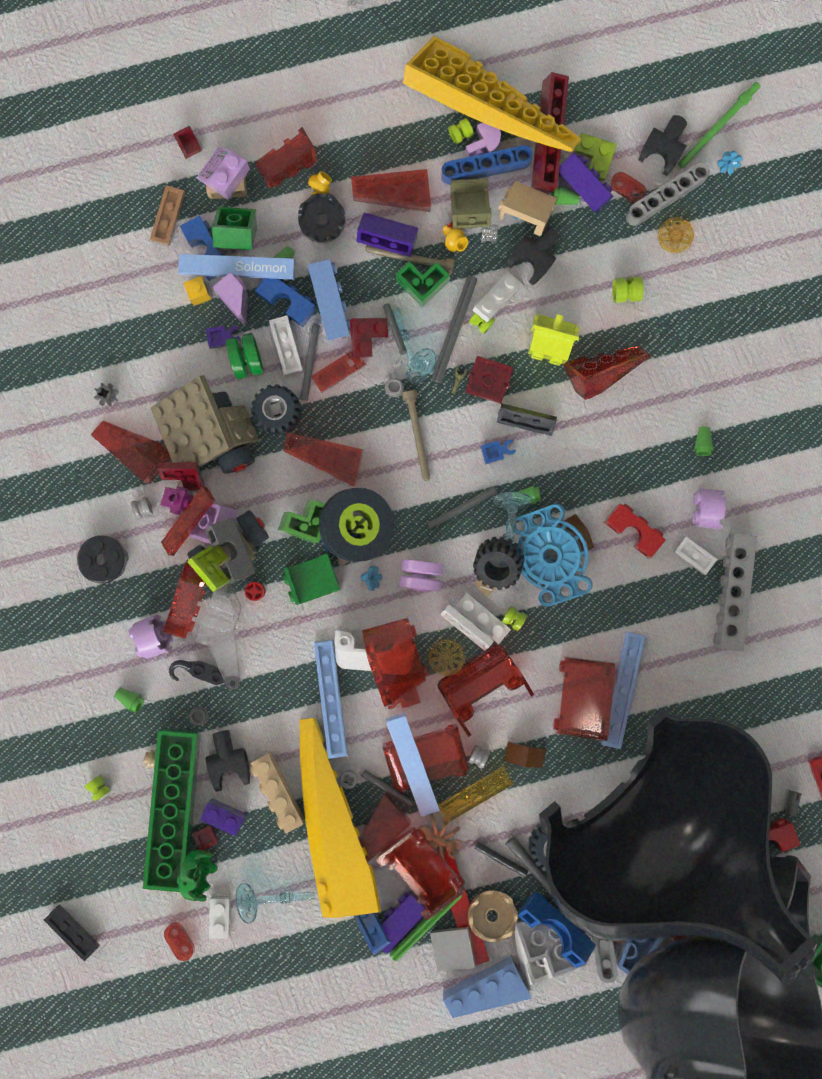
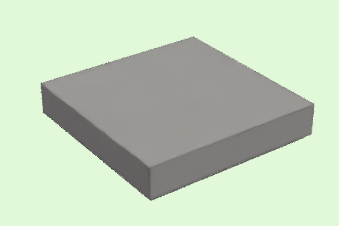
M469 927L433 930L430 932L437 971L476 967Z

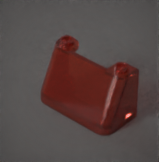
M408 618L362 630L367 659L384 707L393 705L427 681L426 676H429L428 668L420 660L414 637L417 636L414 625H410Z
M564 656L559 664V672H562L564 676L560 714L558 718H554L553 729L556 730L557 734L607 741L610 727L615 663Z
M457 723L448 725L447 728H444V731L441 728L438 731L414 737L429 781L452 775L461 777L466 775V771L469 770ZM394 742L383 743L382 749L394 789L399 790L400 793L411 790Z
M413 827L389 842L381 849L376 858L381 867L389 864L388 868L390 870L395 868L416 893L418 904L422 902L424 907L421 914L427 921L464 892L465 882L463 878L453 871L426 839L425 833L421 829Z

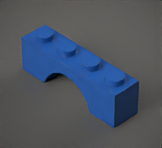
M536 892L529 896L518 912V916L531 928L536 925L551 927L561 940V955L575 968L587 963L596 944L591 941L589 936L583 934L571 921L563 916L559 909L553 907L543 895Z

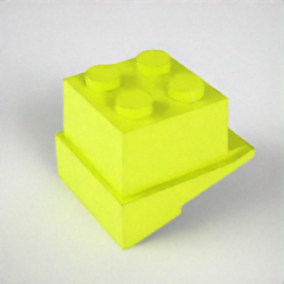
M535 313L530 329L533 333L528 354L535 360L542 361L545 358L550 360L549 363L560 366V364H564L568 361L573 343L579 340V325L563 321L564 316L556 314V318H551Z

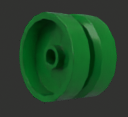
M253 333L242 336L243 348L236 337L226 339L228 358L238 381L248 377L247 366H249L250 372L254 376L264 374L261 356Z

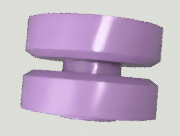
M402 560L401 570L413 573V575L401 576L399 587L411 588V590L422 592H441L442 582L437 579H430L431 575H443L444 565Z

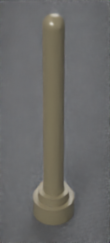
M369 245L365 247L367 253L422 265L433 266L437 262L448 274L452 275L455 259L447 258V260L443 259L441 261L413 254L411 257Z
M417 390L406 391L402 393V398L408 404L422 478L424 481H429L430 474L415 404L418 398Z

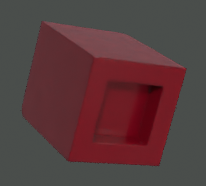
M190 126L173 134L185 159L202 151Z

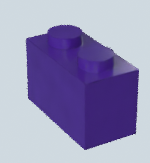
M212 798L207 803L200 820L236 836L247 814Z

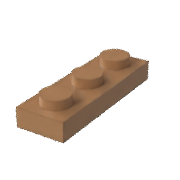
M166 185L150 237L152 242L170 246L184 200V190Z

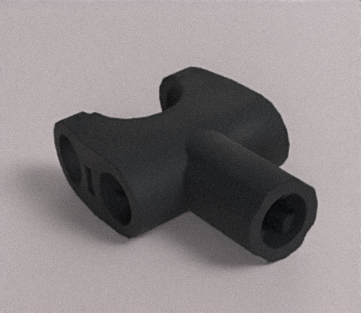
M673 115L664 132L654 127L643 146L638 160L643 163L644 159L651 154L661 155L665 161V170L662 174L667 176L687 147V145L678 141L687 126V121L679 115Z
M547 226L536 241H533L526 235L515 248L507 266L511 269L521 261L531 263L534 268V274L529 283L532 285L536 284L556 260V257L549 253V250L560 238V234L553 227Z
M229 730L213 733L216 754L206 756V766L214 790L216 792L222 791V776L224 772L230 770L239 775L243 785L250 784L249 761L245 748L233 750Z

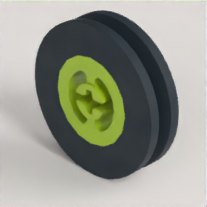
M351 488L334 494L325 503L319 518V531L327 549L338 558L346 561H367L379 556L389 545L394 532V517L390 506L378 493L366 488ZM359 511L367 520H361L363 516H353V512ZM355 521H359L358 524H357V526H358L359 528H355V527H356ZM347 530H352L350 533L353 534L360 533L361 537L356 539L350 536Z

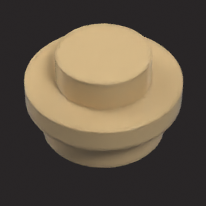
M153 749L150 750V753L146 752L143 760L147 769L149 767L154 768L156 752Z

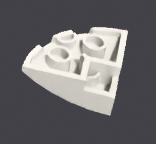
M525 922L516 923V947L526 986L578 969L561 955V940L551 927L536 925L531 928Z

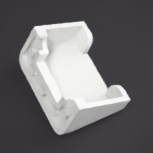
M338 629L335 631L336 663L343 669L407 673L412 667L415 636L405 635L399 637L394 643L393 651L356 648L357 640H354L353 635L348 630Z

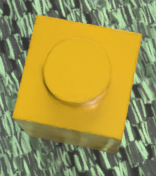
M202 276L183 282L189 300L194 306L212 300Z

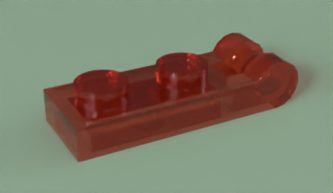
M350 351L311 377L320 392L323 393L353 373L363 369L366 364L360 358H352V351ZM349 360L354 362V365L351 367L347 363Z

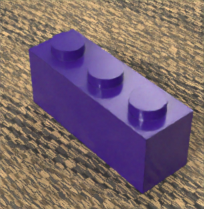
M572 153L560 165L559 173L593 211L598 212L614 197L611 193L613 189L607 182L603 184L598 179L600 174L594 168L590 170L586 166L588 161L581 154L577 156V154Z
M364 212L357 229L356 242L411 257L417 240L418 227Z
M412 890L408 893H402L397 899L398 903L395 907L390 906L384 913L385 917L380 921L391 942L382 949L386 954L428 911L427 905Z

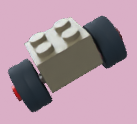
M227 392L212 393L234 448L218 458L221 470L224 474L244 471L246 467L255 462L249 446L259 441L256 430L253 427L245 405L232 406Z
M248 510L237 518V522L243 530L239 532V535L247 546L249 559L253 561L257 558L255 555L259 553L255 546H259L269 536L264 529L265 524L260 517L256 518ZM201 544L187 553L188 558L190 559L205 548ZM224 546L220 547L229 556V558L225 562L220 564L218 566L219 568L221 565L230 561L231 559L230 551L228 550V548Z

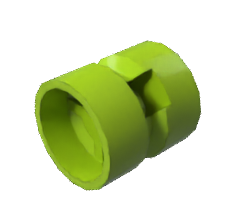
M625 277L614 278L612 283L614 303H625L627 299L630 302L642 301L644 295L642 277H630L628 280Z

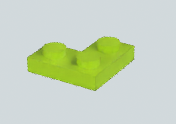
M581 133L579 136L581 141L576 146L574 153L592 158L589 169L594 168L600 174L598 179L604 182L617 144Z
M209 546L189 559L188 564L213 592L229 581L228 577L218 567L229 558L220 546L214 548Z

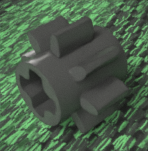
M101 383V387L94 389L97 391L94 399L100 400L99 404L101 406L107 403L111 407L114 400L118 401L116 394L119 391L113 389L111 383L108 386Z

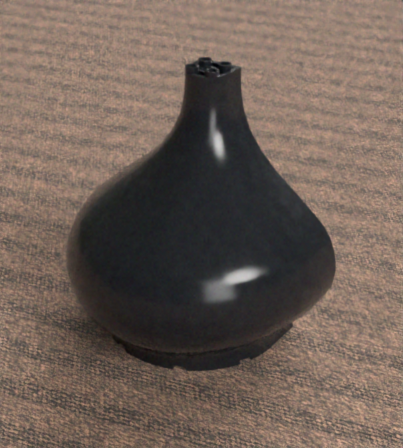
M662 709L648 721L647 743L643 751L645 757L638 760L630 771L631 778L626 783L621 782L604 800L585 813L584 819L579 820L576 818L564 824L562 822L561 807L556 801L539 814L542 833L547 837L545 868L552 897L568 920L582 931L594 937L609 941L654 939L671 936H704L722 940L748 952L766 966L781 982H785L788 985L797 977L800 966L805 969L814 960L813 957L817 954L814 951L817 943L788 911L775 886L769 854L772 771L768 758L755 739L734 724L717 719L677 718Z
M770 855L771 870L780 897L794 919L809 934L808 914L811 875L798 857L792 855L785 857ZM688 936L664 945L641 958L628 973L622 984L618 998V1020L623 1041L645 1072L646 1079H822V1005L813 961L805 969L800 966L797 977L787 985L785 982H781L766 966L748 952L722 940L704 936Z

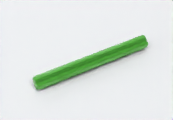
M455 887L390 952V957L395 962L398 961L462 897V892Z

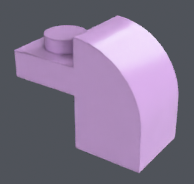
M485 123L478 124L476 133L479 141L466 146L465 154L467 157L498 151L501 138L500 129Z

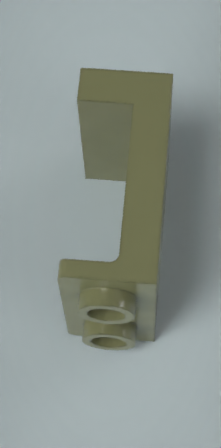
M488 179L451 180L450 198L453 229L491 227L492 212L489 204Z

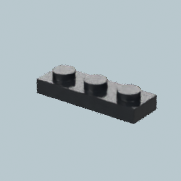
M501 403L496 423L552 436L557 417Z
M60 904L44 919L53 931L84 962L100 946Z

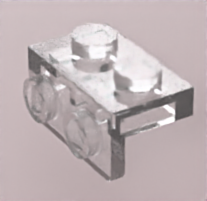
M383 343L360 374L379 388L381 384L384 386L390 379L388 374L391 370L394 369L396 371L401 365L402 361L400 359L402 355L400 353L397 354Z

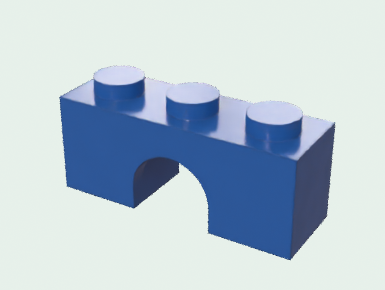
M198 216L180 225L191 248L197 245L207 246V251L204 255L225 256L224 253H219L218 247L213 246V238L209 234L212 229L207 220L203 221ZM206 276V278L208 279V281H210V280H212V279L218 277V276Z
M264 278L256 288V294L272 306L280 298L289 299L291 305L286 311L287 316L301 327H304L316 311L315 302L306 295L305 297L301 296L299 290L293 285L287 286L284 284L283 279Z

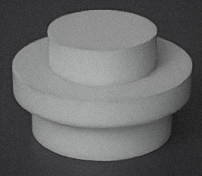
M391 378L386 382L385 391L390 397H398L403 393L404 386L401 380Z

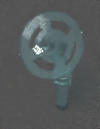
M399 308L394 309L393 314L409 359L406 369L407 379L413 384L422 383L432 374L435 368L436 354L428 348L414 354L409 344L410 338L408 337V330L405 329L401 311ZM413 373H415V374L419 373V374H420L419 377H415V378L412 377Z
M504 492L496 495L493 498V503L497 507L507 510V526L503 537L504 540L511 539L513 543L516 512L530 506L532 498L521 492ZM500 559L499 566L506 567L507 563Z
M242 883L236 891V907L242 921L249 924L256 919L257 906L259 904L277 902L288 904V902L292 903L293 901L314 900L315 895L314 892L292 893V891H289V893L280 892L277 895L257 897L249 884Z

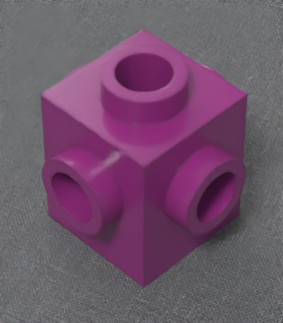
M177 486V489L165 487L160 505L169 509L172 514H189L194 503V495L188 493V489Z

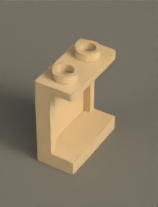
M515 181L512 188L508 187L504 198L506 200L502 199L498 210L501 211L499 219L503 220L505 214L508 213L537 225L534 234L541 236L557 198Z

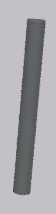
M312 325L300 398L303 401H308L320 328L318 325Z
M495 487L486 490L428 522L429 528L433 529L497 494Z

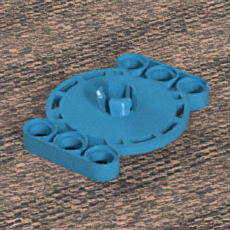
M557 503L519 516L511 522V530L515 534L521 535L518 541V549L523 544L524 568L522 569V575L531 584L542 589L538 599L540 604L546 607L585 595L593 587L592 580L587 576H583L589 562L587 542L575 526L562 520L565 516V509ZM556 507L560 510L559 518L552 517V508ZM535 514H540L543 518L542 523L539 525L533 521ZM518 520L523 521L525 524L523 531L518 530L515 526ZM569 527L570 529H572L577 534V536H574L573 533L567 530L566 528ZM579 538L583 544L584 550H581V546L578 541ZM548 549H554L558 553L557 561L549 557L546 558L545 555ZM582 555H585V563L582 567L580 566L582 561ZM580 580L588 583L587 590H581L578 587ZM561 587H568L570 595L563 596L560 591ZM545 592H549L552 595L553 599L551 602H546L543 599Z

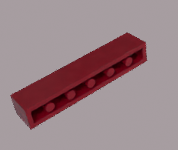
M551 72L542 81L540 111L546 116L550 114L554 117L555 123L558 125H564L569 76ZM536 142L531 188L546 194H550L557 189L561 149Z

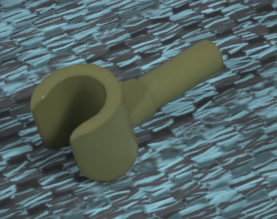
M459 366L454 374L456 379L451 392L453 394H456L459 383L465 378L467 372L465 369L464 374H458Z

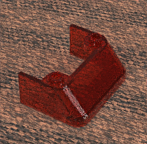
M493 645L443 677L437 685L440 693L468 737L471 736V733L465 722L474 715L475 711L472 704L504 684L508 690H516L523 685L531 697L534 695L525 677L501 645Z

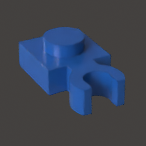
M499 440L481 445L480 448L485 465L504 460L503 454H514L516 450L510 451L507 449V445L512 444L513 440H507L501 446Z

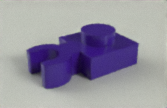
M225 326L205 329L209 348L214 349L226 346V339L234 338L233 332L239 331L238 326H232L227 331Z

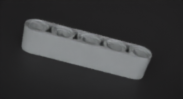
M698 163L634 203L626 215L627 222L632 226H637L702 185L710 174L709 166L706 163ZM696 172H701L703 177L697 176ZM680 182H685L687 187L681 186ZM664 192H669L672 197L665 196ZM648 202H654L656 207H650ZM632 212H638L640 217H634Z

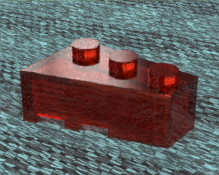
M303 127L298 130L299 134L292 140L289 138L283 141L285 145L276 151L273 148L255 162L257 170L268 189L279 186L284 179L296 176L300 170L312 167L317 161L314 146Z
M384 792L358 837L361 847H365L367 852L365 856L367 863L411 825V819L387 792Z

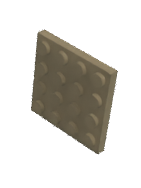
M205 375L196 377L151 407L173 463L197 462L198 467H201L234 448Z

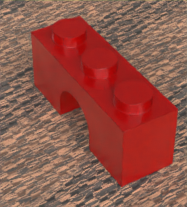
M618 504L603 523L617 534H621L627 527L635 528L639 538L633 547L645 557L652 558L666 541L662 537L664 534L657 528L652 529L648 526L649 522L642 516L637 517L632 513L634 510L629 505Z
M782 818L773 821V824L770 825L769 840H773L776 848L784 852L801 845L792 822Z

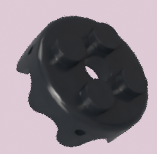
M313 194L301 203L298 210V223L302 233L311 241L328 243L338 238L344 230L345 211L332 194ZM318 215H326L328 218L327 222L319 224L316 220Z
M97 535L89 538L81 545L77 555V565L81 574L86 579L95 583H111L124 573L129 556L119 540L110 536ZM99 554H104L106 557V561L102 565L97 563V556Z

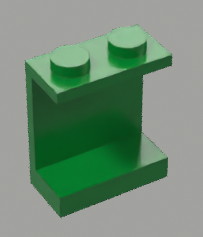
M328 553L307 562L283 568L285 572L282 573L284 582L289 584L291 589L288 592L290 600L295 602L296 605L341 590Z

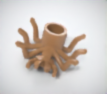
M431 813L430 818L433 829L428 825H421L416 831L418 839L427 844L416 847L413 850L417 852L432 846V852L427 858V862H430L439 846L441 864L444 865L443 847H446L449 857L455 860L456 857L451 855V853L457 855L459 851L455 848L462 849L456 842L463 844V841L459 839L447 841L448 838L454 836L461 828L458 826L451 833L443 837L449 817H446L440 832L437 830L434 815Z

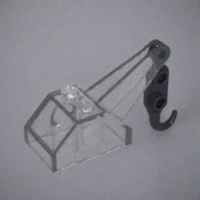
M225 584L213 593L195 642L202 645H209L218 667L203 661L176 660L169 667V675L173 680L179 681V678L174 674V670L177 667H182L194 678L213 685L225 683L226 687L230 690H236L239 687L240 676L235 630H238L243 614H241L242 606L232 584Z

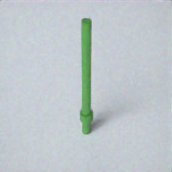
M755 82L747 91H744L738 97V101L678 163L680 168L683 169L737 111L751 101L752 96L761 87L758 82Z

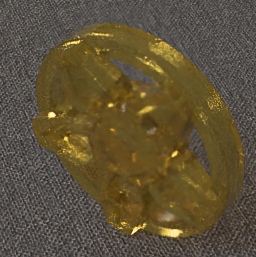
M679 217L667 219L658 230L660 246L670 253L685 251L691 245L694 238L693 228L690 223ZM666 225L667 231L661 234L663 227ZM682 225H685V228L683 230L680 229ZM687 228L689 230L690 236L687 233H685ZM670 241L671 248L666 246L664 242ZM680 242L682 244H687L685 247L679 249Z

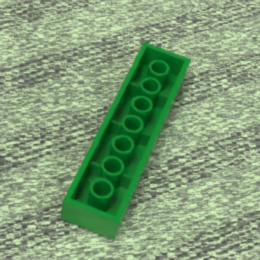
M168 728L158 730L143 889L180 892L177 877L181 872L185 856L190 853L201 731Z

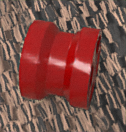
M251 582L245 587V596L251 601H259L265 596V587L259 582Z

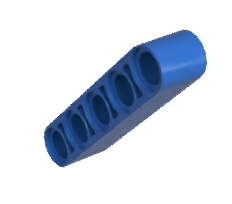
M522 145L448 161L442 165L441 179L445 184L450 185L451 180L479 179L525 169L531 163L533 152L529 146ZM519 155H526L528 159L522 160L519 158ZM508 159L509 163L504 164L500 160ZM487 162L491 167L485 168L482 164ZM466 166H469V167H471L473 170L470 171V172H467V171H465L463 168L466 167ZM451 170L454 172V174L448 176L445 174V172Z

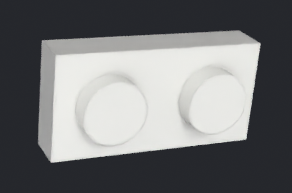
M687 537L682 539L673 552L704 575L708 573L717 560Z
M211 897L209 938L228 939L230 936V897Z

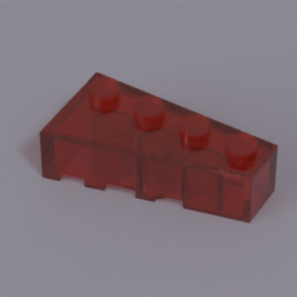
M427 169L351 177L353 200L356 202L424 212L431 211Z
M287 432L284 452L353 487L356 486L364 449Z
M189 560L186 561L179 578L163 630L165 633L186 639L188 632L192 633L195 621H192V619L198 616L201 606H197L198 601H203L206 591L202 589L203 586H207L188 564Z

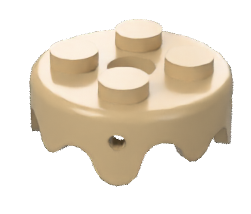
M489 890L478 894L472 900L468 909V922L476 936L488 942H499L510 937L515 932L518 912L511 897L499 891ZM490 910H494L497 914V918L493 922L487 919V913Z

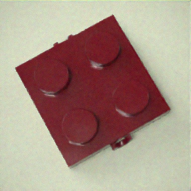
M477 356L473 369L469 372L468 377L470 379L465 393L501 404L505 391L508 390L510 385L509 379L513 367Z

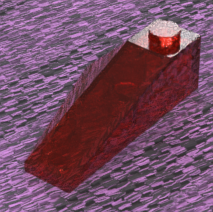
M636 346L616 350L615 354L612 355L600 353L596 358L587 359V356L580 357L565 363L564 368L575 392L587 400L603 393L650 358V354L641 347Z
M102 421L91 434L122 464L148 484L158 474V463H166L171 458L168 450L160 443L106 421Z

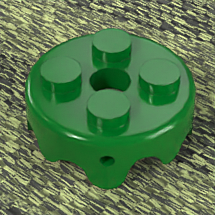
M195 849L185 856L181 872L177 877L180 893L184 899L200 902L207 900V896L203 894L211 887L207 882V876L218 870L217 865L210 861L212 856L210 852Z

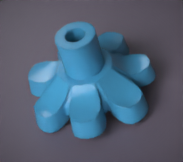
M726 151L723 153V159L718 160L717 164L720 167L721 173L727 170L728 174H732L734 167L739 168L741 166L740 162L743 160V157L737 155L736 151Z
M370 566L368 572L361 574V581H366V586L371 591L379 588L380 583L378 580H382V574H378V566Z

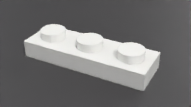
M507 272L477 303L473 311L488 322L521 287L522 283L511 273Z
M288 316L269 320L284 375L288 376L302 372L303 369Z
M468 593L455 606L466 618L473 620L478 628L489 633L491 639L497 644L511 630Z
M448 605L440 614L484 651L494 642L489 633L484 630L481 631L476 627V623L469 618H465L457 607Z

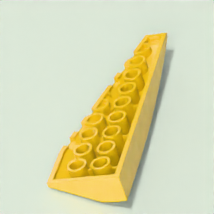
M433 36L405 66L403 84L480 122L513 135L570 152L581 141V138L566 126L555 123V118L550 114L547 116L543 114L538 105L535 103L531 105L527 102L528 98L506 81L498 80L497 74L493 71H486L481 62H474L470 59L471 55L436 36Z
M316 717L300 719V764L303 803L322 917L340 918L380 912L381 907L372 866L368 865L365 856L367 852L365 847L362 848L358 839V836H360L359 831L353 826L351 821L353 815L342 787L338 786L336 778H338L336 770L331 768L328 753L323 746L324 738Z

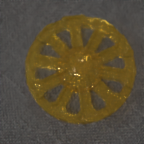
M444 639L436 642L431 647L429 662L434 671L441 675L449 676L457 673L463 667L465 653L457 642ZM442 643H446V649L443 648ZM452 643L454 647L450 650V644ZM438 646L441 652L436 651L435 648ZM436 654L439 657L432 658V655ZM456 657H461V660L458 661V660H456L455 658H456ZM440 661L436 666H434V662ZM453 662L458 664L457 668L453 666ZM443 665V671H440L439 668ZM448 665L451 668V672H447Z

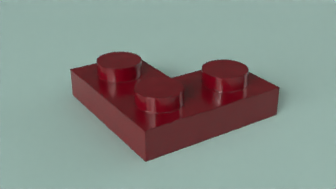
M387 318L350 319L352 358L373 357L371 338L389 337Z
M197 462L158 463L157 470L162 480H181L183 487L188 489V491H204L205 484Z

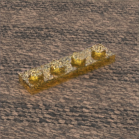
M503 766L438 804L439 810L445 822L449 823L512 786L514 783Z

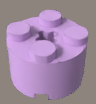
M700 489L694 494V505H697V510L693 512L692 524L703 528H722L723 524H719V522L725 516L726 497H722L725 494L724 490Z
M154 615L136 622L129 629V635L134 639L135 651L139 658L150 659L172 650V646L169 647L170 642H173L171 631L165 621L161 622L159 619L161 618L160 615Z

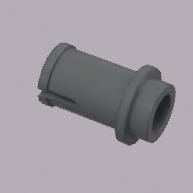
M789 790L787 805L784 807L786 814L797 816V813L800 812L798 807L802 793Z

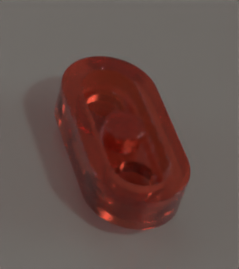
M618 172L613 175L610 182L613 191L632 203H636L645 197L646 187L641 182L624 172ZM617 182H622L623 186H618ZM633 192H637L639 196H634Z
M174 922L169 924L164 931V938L178 960H189L195 952L192 940L180 923ZM172 930H177L178 935H174L172 933ZM183 946L188 948L187 952L183 951Z

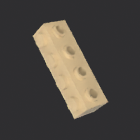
M270 751L254 759L251 762V772L254 777H258L260 781L259 788L263 795H267L269 799L267 802L271 812L275 811L278 817L276 822L280 830L284 829L286 834L302 826L305 818L272 752Z

